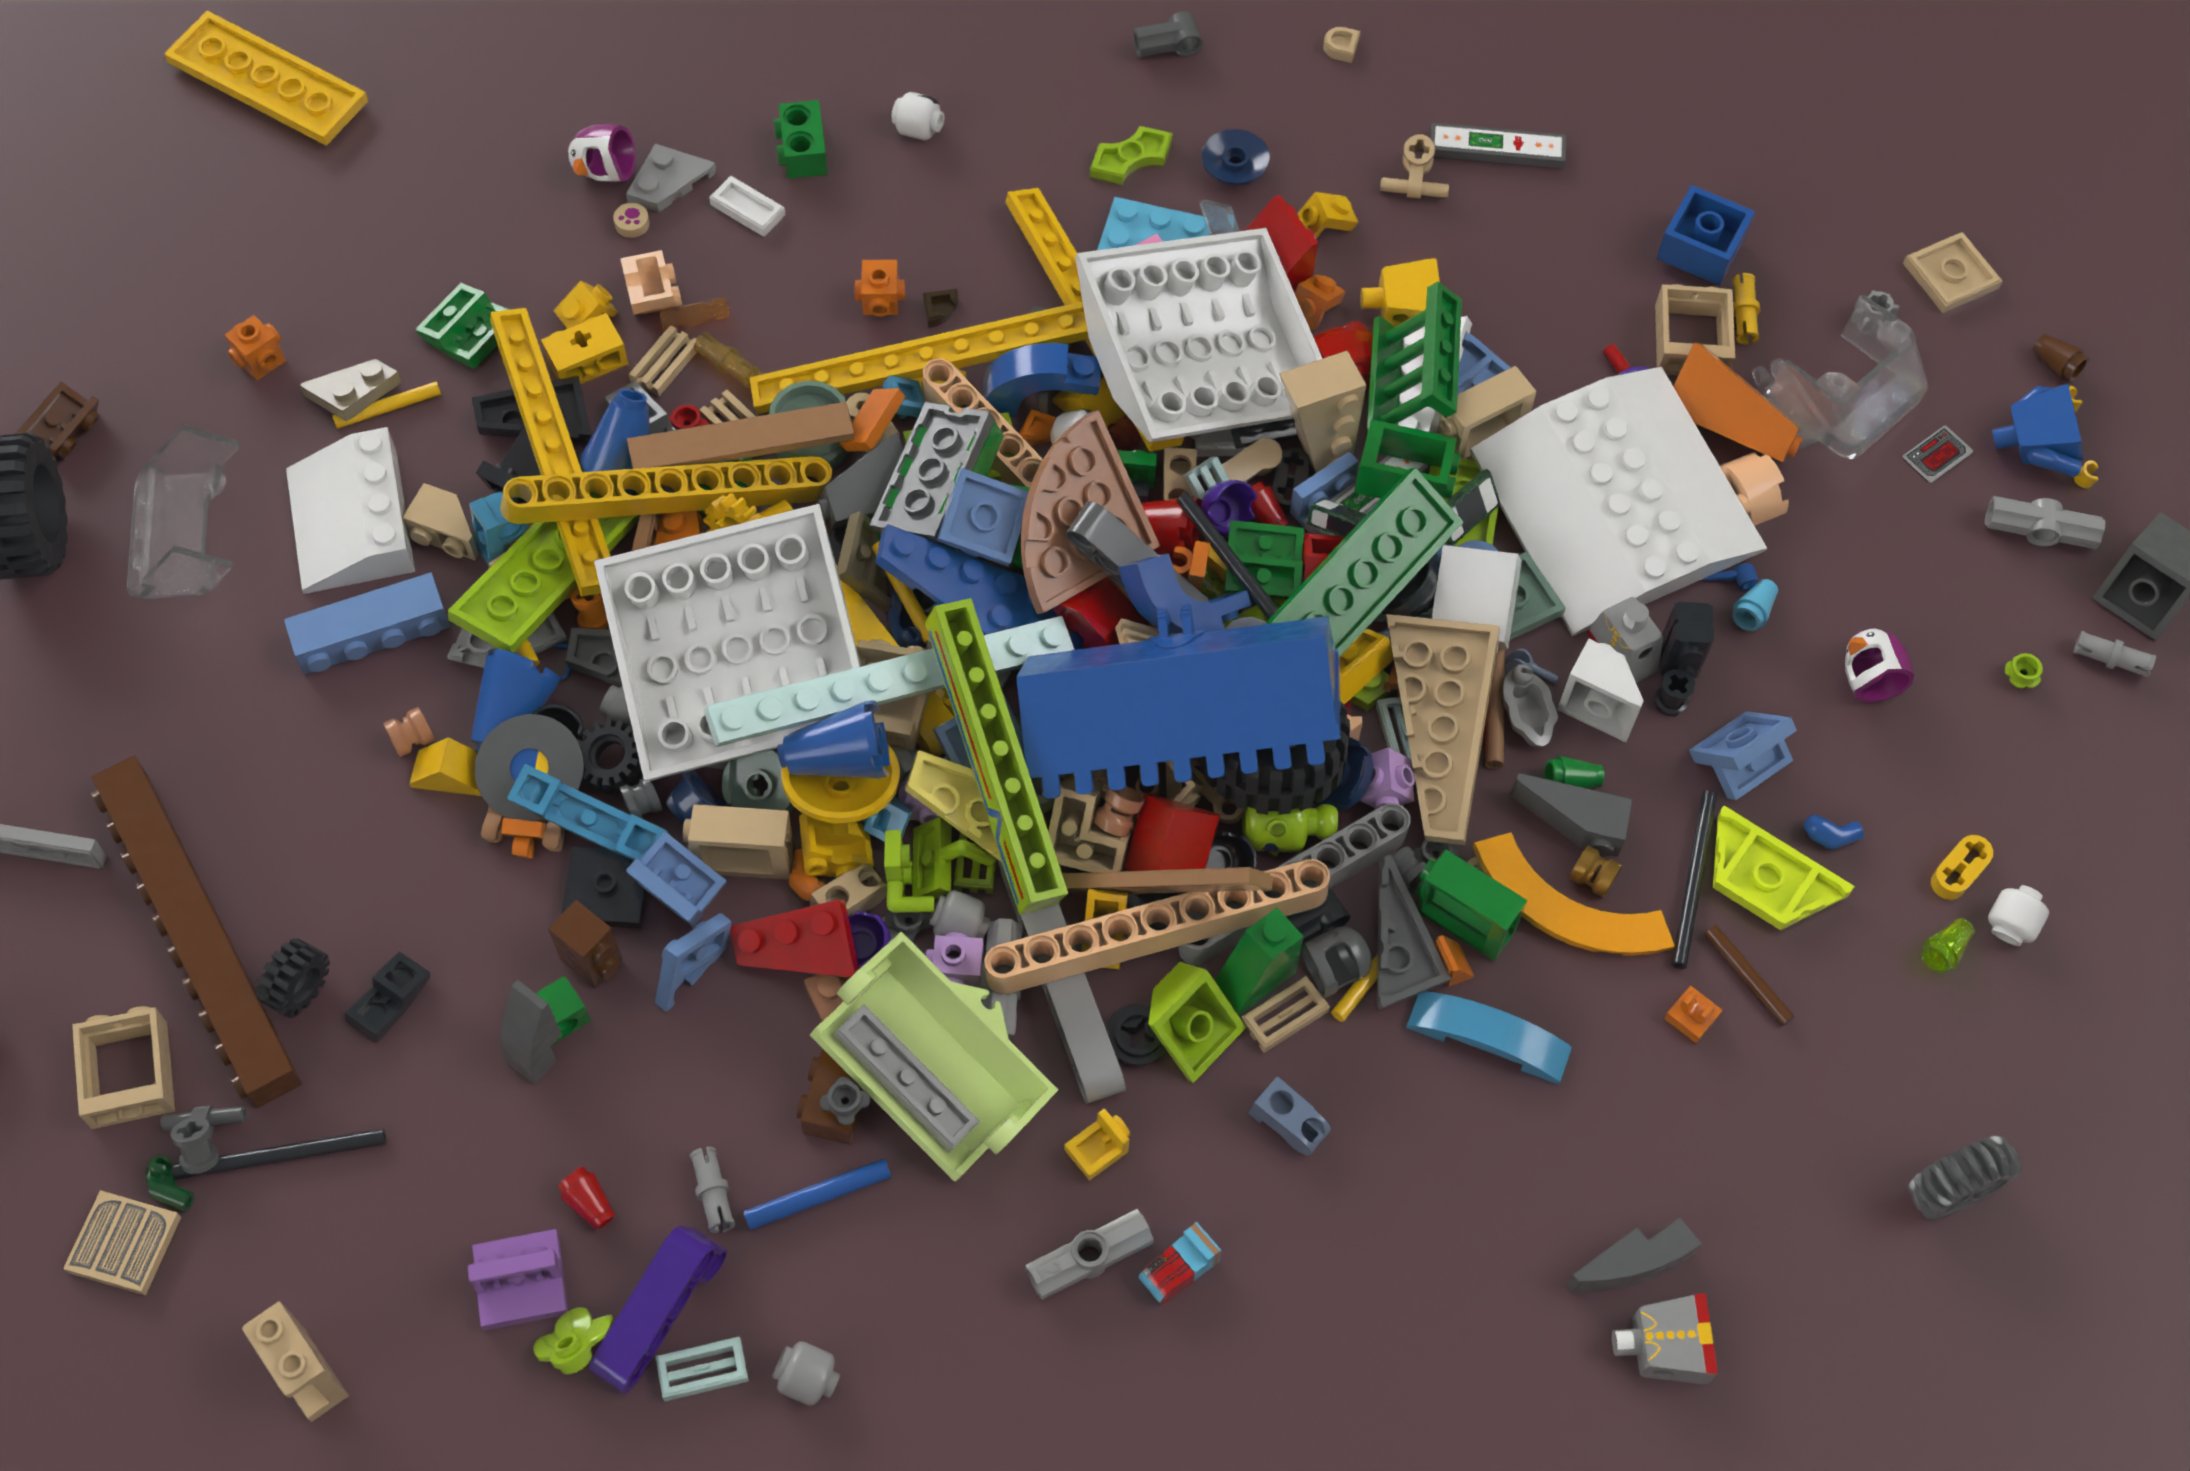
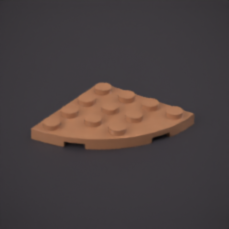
M1099 410L1090 412L1076 421L1051 446L1032 480L1026 498L1021 529V557L1028 592L1037 614L1045 613L1109 576L1066 537V531L1087 501L1098 503L1106 508L1152 550L1160 546Z

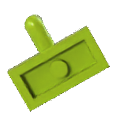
M941 817L913 828L912 896H934L936 899L939 895L948 894L951 891V860L964 856L986 866H991L996 858L979 845L965 839L952 843V825Z
M885 830L884 868L887 881V909L892 913L935 912L934 896L905 897V885H912L913 882L910 844L903 845L901 830Z

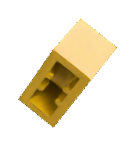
M607 313L588 318L583 323L563 331L554 332L550 336L541 339L546 361L557 380L579 376L580 383L583 384L629 365L624 343Z

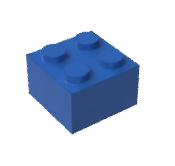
M1691 185L1664 233L1656 259L1720 286L1747 236L1756 211Z

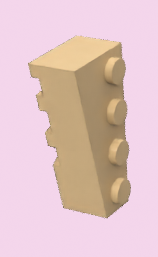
M1348 351L1279 373L1285 387V395L1290 404V412L1295 421L1294 425L1300 445L1310 458V464L1314 472L1318 473L1347 452L1353 455L1366 384Z

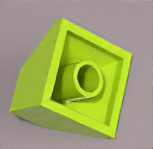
M1179 962L1153 988L1148 1025L1187 1080L1194 1083L1246 1029V1026L1205 969Z

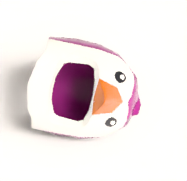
M608 123L594 124L580 130L568 146L569 164L577 175L600 182L626 181L633 175L636 167V149L633 136L626 127Z
M1869 628L1856 633L1850 639L1846 648L1845 671L1855 698L1867 703L1886 701L1902 694L1912 685L1914 679L1912 661L1906 648L1895 635L1877 628Z

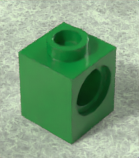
M565 975L535 993L549 1004L561 1031L560 1037L553 1044L591 1022L585 1005Z

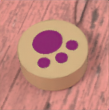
M637 203L621 205L613 216L617 232L627 238L643 235L650 225L647 210Z

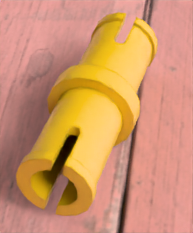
M1742 273L1743 283L1740 281L1739 274L1732 279L1735 300L1733 303V315L1736 317V341L1747 345L1749 344L1748 335H1751L1752 343L1759 340L1757 315L1760 313V303L1756 300L1755 276L1750 273Z

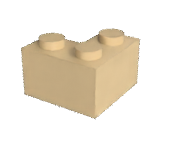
M1066 774L1060 783L1061 795L1055 798L1048 831L1058 863L1087 872L1123 871L1133 830L1131 829L1128 836L1119 837L1098 827L1094 823L1093 818L1100 804L1104 783L1093 780V792L1080 795L1076 792L1075 776Z

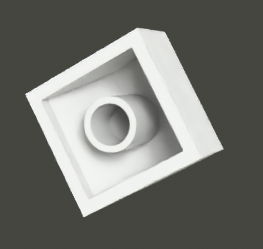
M1588 639L1569 675L1557 710L1621 741L1627 742L1644 700L1625 656L1616 652L1608 644L1597 643Z

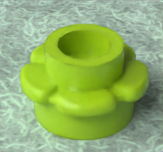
M2022 653L2006 663L2005 674L2009 676L2010 683L2015 687L2021 689L2025 688V686L2034 688L2041 682L2042 663L2034 655Z

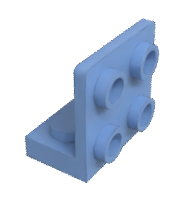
M1347 452L1295 487L1290 507L1292 516L1304 527L1305 520L1312 515L1313 510H1318L1322 507L1316 505L1323 500L1330 501L1345 488L1356 482L1359 461L1350 452Z

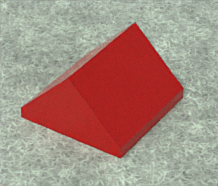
M1145 792L1143 796L1145 801L1138 815L1124 868L1129 871L1206 869L1220 814Z

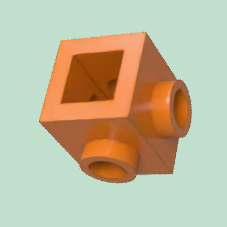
M862 260L861 280H855V301H862L863 315L878 317L898 315V301H905V280H899L897 260Z
M255 315L237 324L231 331L225 334L231 348L227 351L230 359L239 369L244 368L256 381L286 361L279 346L282 338L277 330L270 323L264 325Z

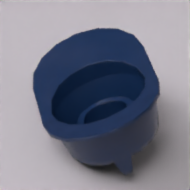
M694 770L682 772V780L666 800L669 809L683 825L685 819H691L693 804L731 807L716 795L704 779Z

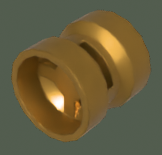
M1588 845L1574 866L1569 879L1579 885L1583 883L1592 887L1593 893L1604 898L1623 865L1613 859L1606 860L1600 857L1599 851ZM1600 865H1601V866H1602L1601 870L1599 871V873H1598L1597 877L1595 878V880H1593V877L1595 876L1596 872L1598 871V869H1599V867H1600Z

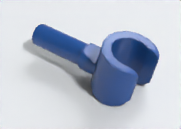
M1742 563L1736 566L1734 570L1719 571L1704 578V581L1736 580L1741 591H1748L1757 584L1758 576L1752 564Z

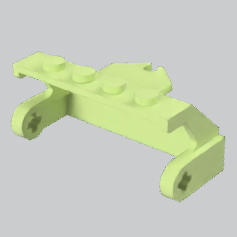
M902 932L863 965L837 991L836 994L843 1002L810 1033V1036L954 1182L988 1148L995 1155L998 1154L1058 1091L1009 1040L1001 1003L996 1001L991 1006V1009L985 1008L981 999H985L989 995L988 990L950 981ZM863 1004L980 1121L950 1152L833 1036L835 1031Z

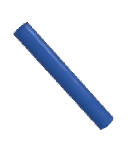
M883 1158L747 1209L743 1213L751 1231L889 1179L891 1174L886 1160Z

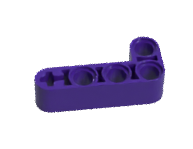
M678 1226L672 1230L589 1364V1371L623 1394L632 1390L648 1367L698 1283L709 1282L716 1275L726 1259L727 1250L692 1227Z

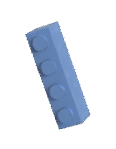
M431 572L284 619L295 658L304 674L321 672L332 665L348 660H358L369 653L385 648H396L406 641L422 636H433L441 630L450 628L440 593Z

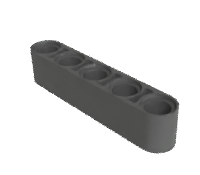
M1087 501L1066 531L1068 540L1124 589L1118 567L1158 555L1111 512L1092 501ZM1174 569L1180 587L1188 596L1199 602L1209 600Z

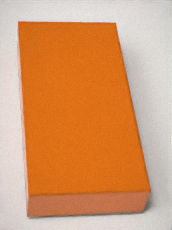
M899 388L872 390L852 422L854 440L839 442L845 451H871L874 449L905 399V395Z

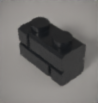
M1678 601V603L1674 604L1662 633L1661 676H1664L1670 670L1678 669L1688 672L1694 679L1698 678L1714 642V626L1712 625L1713 606L1709 605V603Z

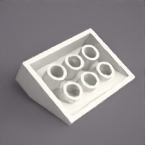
M388 427L350 434L286 468L301 586L304 594L415 572L411 540L403 520L406 508L397 451Z

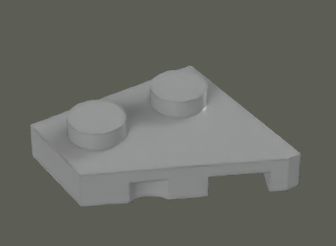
M655 144L626 193L628 203H637L644 208L660 212L671 205L674 199L683 197L693 190L692 184L704 175L708 178L714 176L716 173L715 162Z

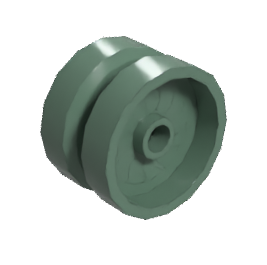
M802 381L791 384L780 391L770 405L769 414L846 402V400L833 386L820 381ZM836 442L777 452L776 456L778 459L809 456L821 457L830 464L833 470L844 462L850 451H845L840 443Z

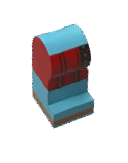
M1195 1222L1184 1231L1180 1239L1164 1251V1254L1153 1260L1140 1273L1138 1278L1160 1304H1164L1219 1263L1221 1249L1202 1227Z

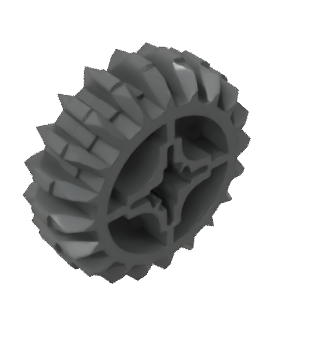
M1985 1137L1978 1142L1961 1147L1941 1160L1935 1161L1933 1165L1925 1168L1923 1172L1917 1174L1911 1180L1908 1190L1912 1195L1913 1203L1918 1210H1921L1924 1217L1937 1220L1968 1208L1995 1194L1998 1190L2006 1187L2008 1183L2014 1181L2020 1175L2023 1166L2018 1159L2019 1155L2013 1145L2010 1146L2005 1137Z

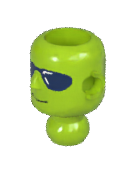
M1322 804L1317 808H1308L1303 811H1299L1296 808L1292 809L1290 814L1279 815L1278 811H1268V815L1258 814L1256 809L1248 807L1242 817V835L1249 839L1256 851H1266L1274 856H1277L1279 852H1301L1306 844L1307 836H1316L1320 840H1325L1337 833L1338 810L1330 804Z

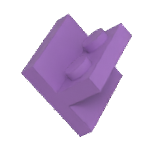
M557 1229L472 1245L474 1264L468 1265L469 1282L478 1296L480 1325L483 1331L558 1317L568 1311L560 1238Z

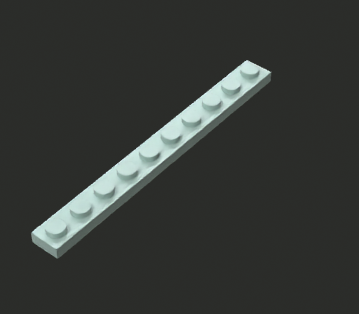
M1063 616L984 635L996 674L1022 668L1028 656L1075 650ZM932 648L707 705L704 713L715 746L719 747L819 721L864 701L876 700L877 704L881 705L946 687Z

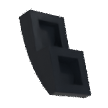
M399 951L372 977L373 987L345 1012L346 1022L377 1043L416 999L431 977L430 972Z

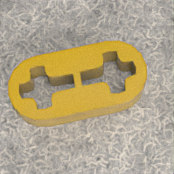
M1979 835L1964 837L1938 866L1931 877L1933 891L1938 896L1947 900L1961 897L1991 862L1993 848L1989 841ZM1974 849L1979 855L1968 864L1964 859ZM1954 871H1957L1961 875L1951 886L1945 882L1946 878Z

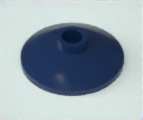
M1228 129L1220 131L1206 141L1202 150V164L1207 173L1217 181L1229 185L1252 183L1266 172L1269 165L1270 154L1267 145L1260 137L1246 130Z

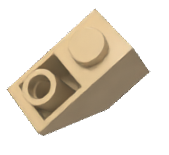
M423 483L403 516L410 538L423 546L431 544L442 548L453 557L461 558L464 556L476 561L479 553L457 495Z

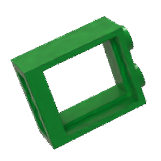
M1371 419L1354 493L1382 499L1408 471L1407 469L1376 463L1378 453L1441 467L1439 477L1425 473L1421 474L1443 499H1451L1456 477L1449 475L1456 476L1461 454L1454 453L1457 438Z
M1445 849L1438 861L1431 858L1421 872L1419 878L1422 881L1415 891V895L1419 897L1416 907L1420 915L1495 962L1515 934L1528 900Z

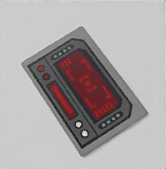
M1944 425L1902 457L1927 481L1932 483L1974 451L1951 429Z

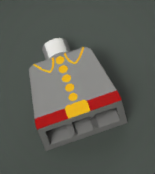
M1630 597L1601 612L1587 631L1589 638L1597 643L1608 644L1616 652L1623 654L1636 683L1657 673L1663 636L1649 617L1648 608L1638 602L1636 598Z
M1706 1293L1642 1306L1638 1308L1632 1317L1633 1329L1612 1331L1614 1355H1637L1639 1373L1643 1377L1703 1385L1709 1384L1718 1374Z

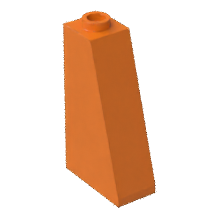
M1697 342L1693 343L1673 387L1694 423L1781 462L1785 461L1787 455L1794 458L1803 440L1802 437L1797 435L1800 427L1704 345Z

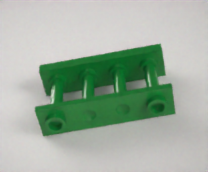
M1438 281L1427 287L1426 309L1395 327L1380 315L1374 318L1367 431L1369 430L1371 419L1398 425L1400 421L1426 407L1434 409L1445 418L1457 412L1462 299ZM1425 327V335L1422 339L1402 349L1405 337ZM1423 355V365L1401 377V366ZM1422 382L1421 394L1399 405L1400 394Z

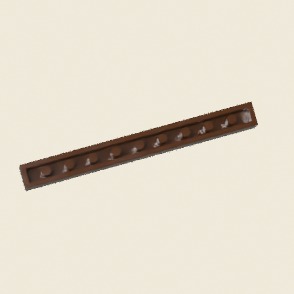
M133 755L92 775L91 778L97 790L92 792L91 795L102 814L108 811L112 821L106 823V826L116 844L123 842L127 849L126 852L121 854L122 859L132 875L138 872L142 882L136 884V887L145 904L148 906L153 903L157 913L152 915L151 918L162 937L169 935L173 945L167 947V951L178 969L184 966L188 977L182 979L192 1000L195 1001L200 998L205 1008L199 1011L198 1014L209 1033L216 1031L220 1042L214 1044L215 1049L225 1066L232 1063L236 1075L230 1079L240 1098L244 1099L248 1096L254 1105L259 1108L302 1085L263 1004L256 997L258 994L165 808L137 757Z

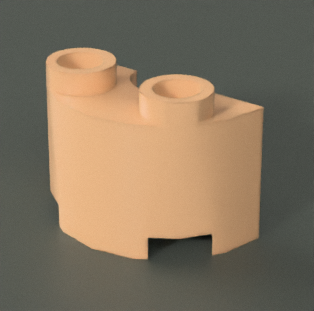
M662 250L620 258L633 315H642L682 306L678 286L671 287L672 284H677L672 263L665 264Z
M1752 452L1720 465L1721 470L1754 526L1787 513L1789 499L1782 500L1779 487L1780 483L1785 482L1784 477L1770 456L1764 455L1760 457L1757 455V452Z

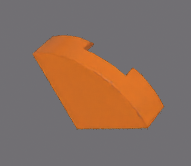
M1031 409L1019 435L1030 446L1050 442L1051 429L1057 417Z

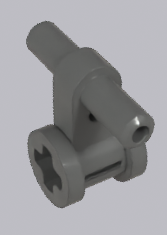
M212 1105L194 1107L192 1112L165 1114L161 1117L160 1123L164 1131H171L173 1144L180 1148L179 1162L182 1170L189 1174H199L210 1170L219 1161L217 1147L210 1143L215 1126L244 1123L247 1119V1112L243 1106L214 1109Z

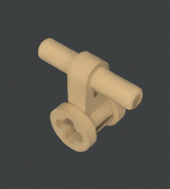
M1421 134L1410 137L1404 145L1403 167L1409 173V180L1383 177L1380 190L1404 193L1409 198L1420 199L1421 195L1447 198L1449 193L1448 184L1422 181L1423 175L1428 173L1433 165L1435 152L1433 141ZM1415 152H1421L1422 159L1415 158Z

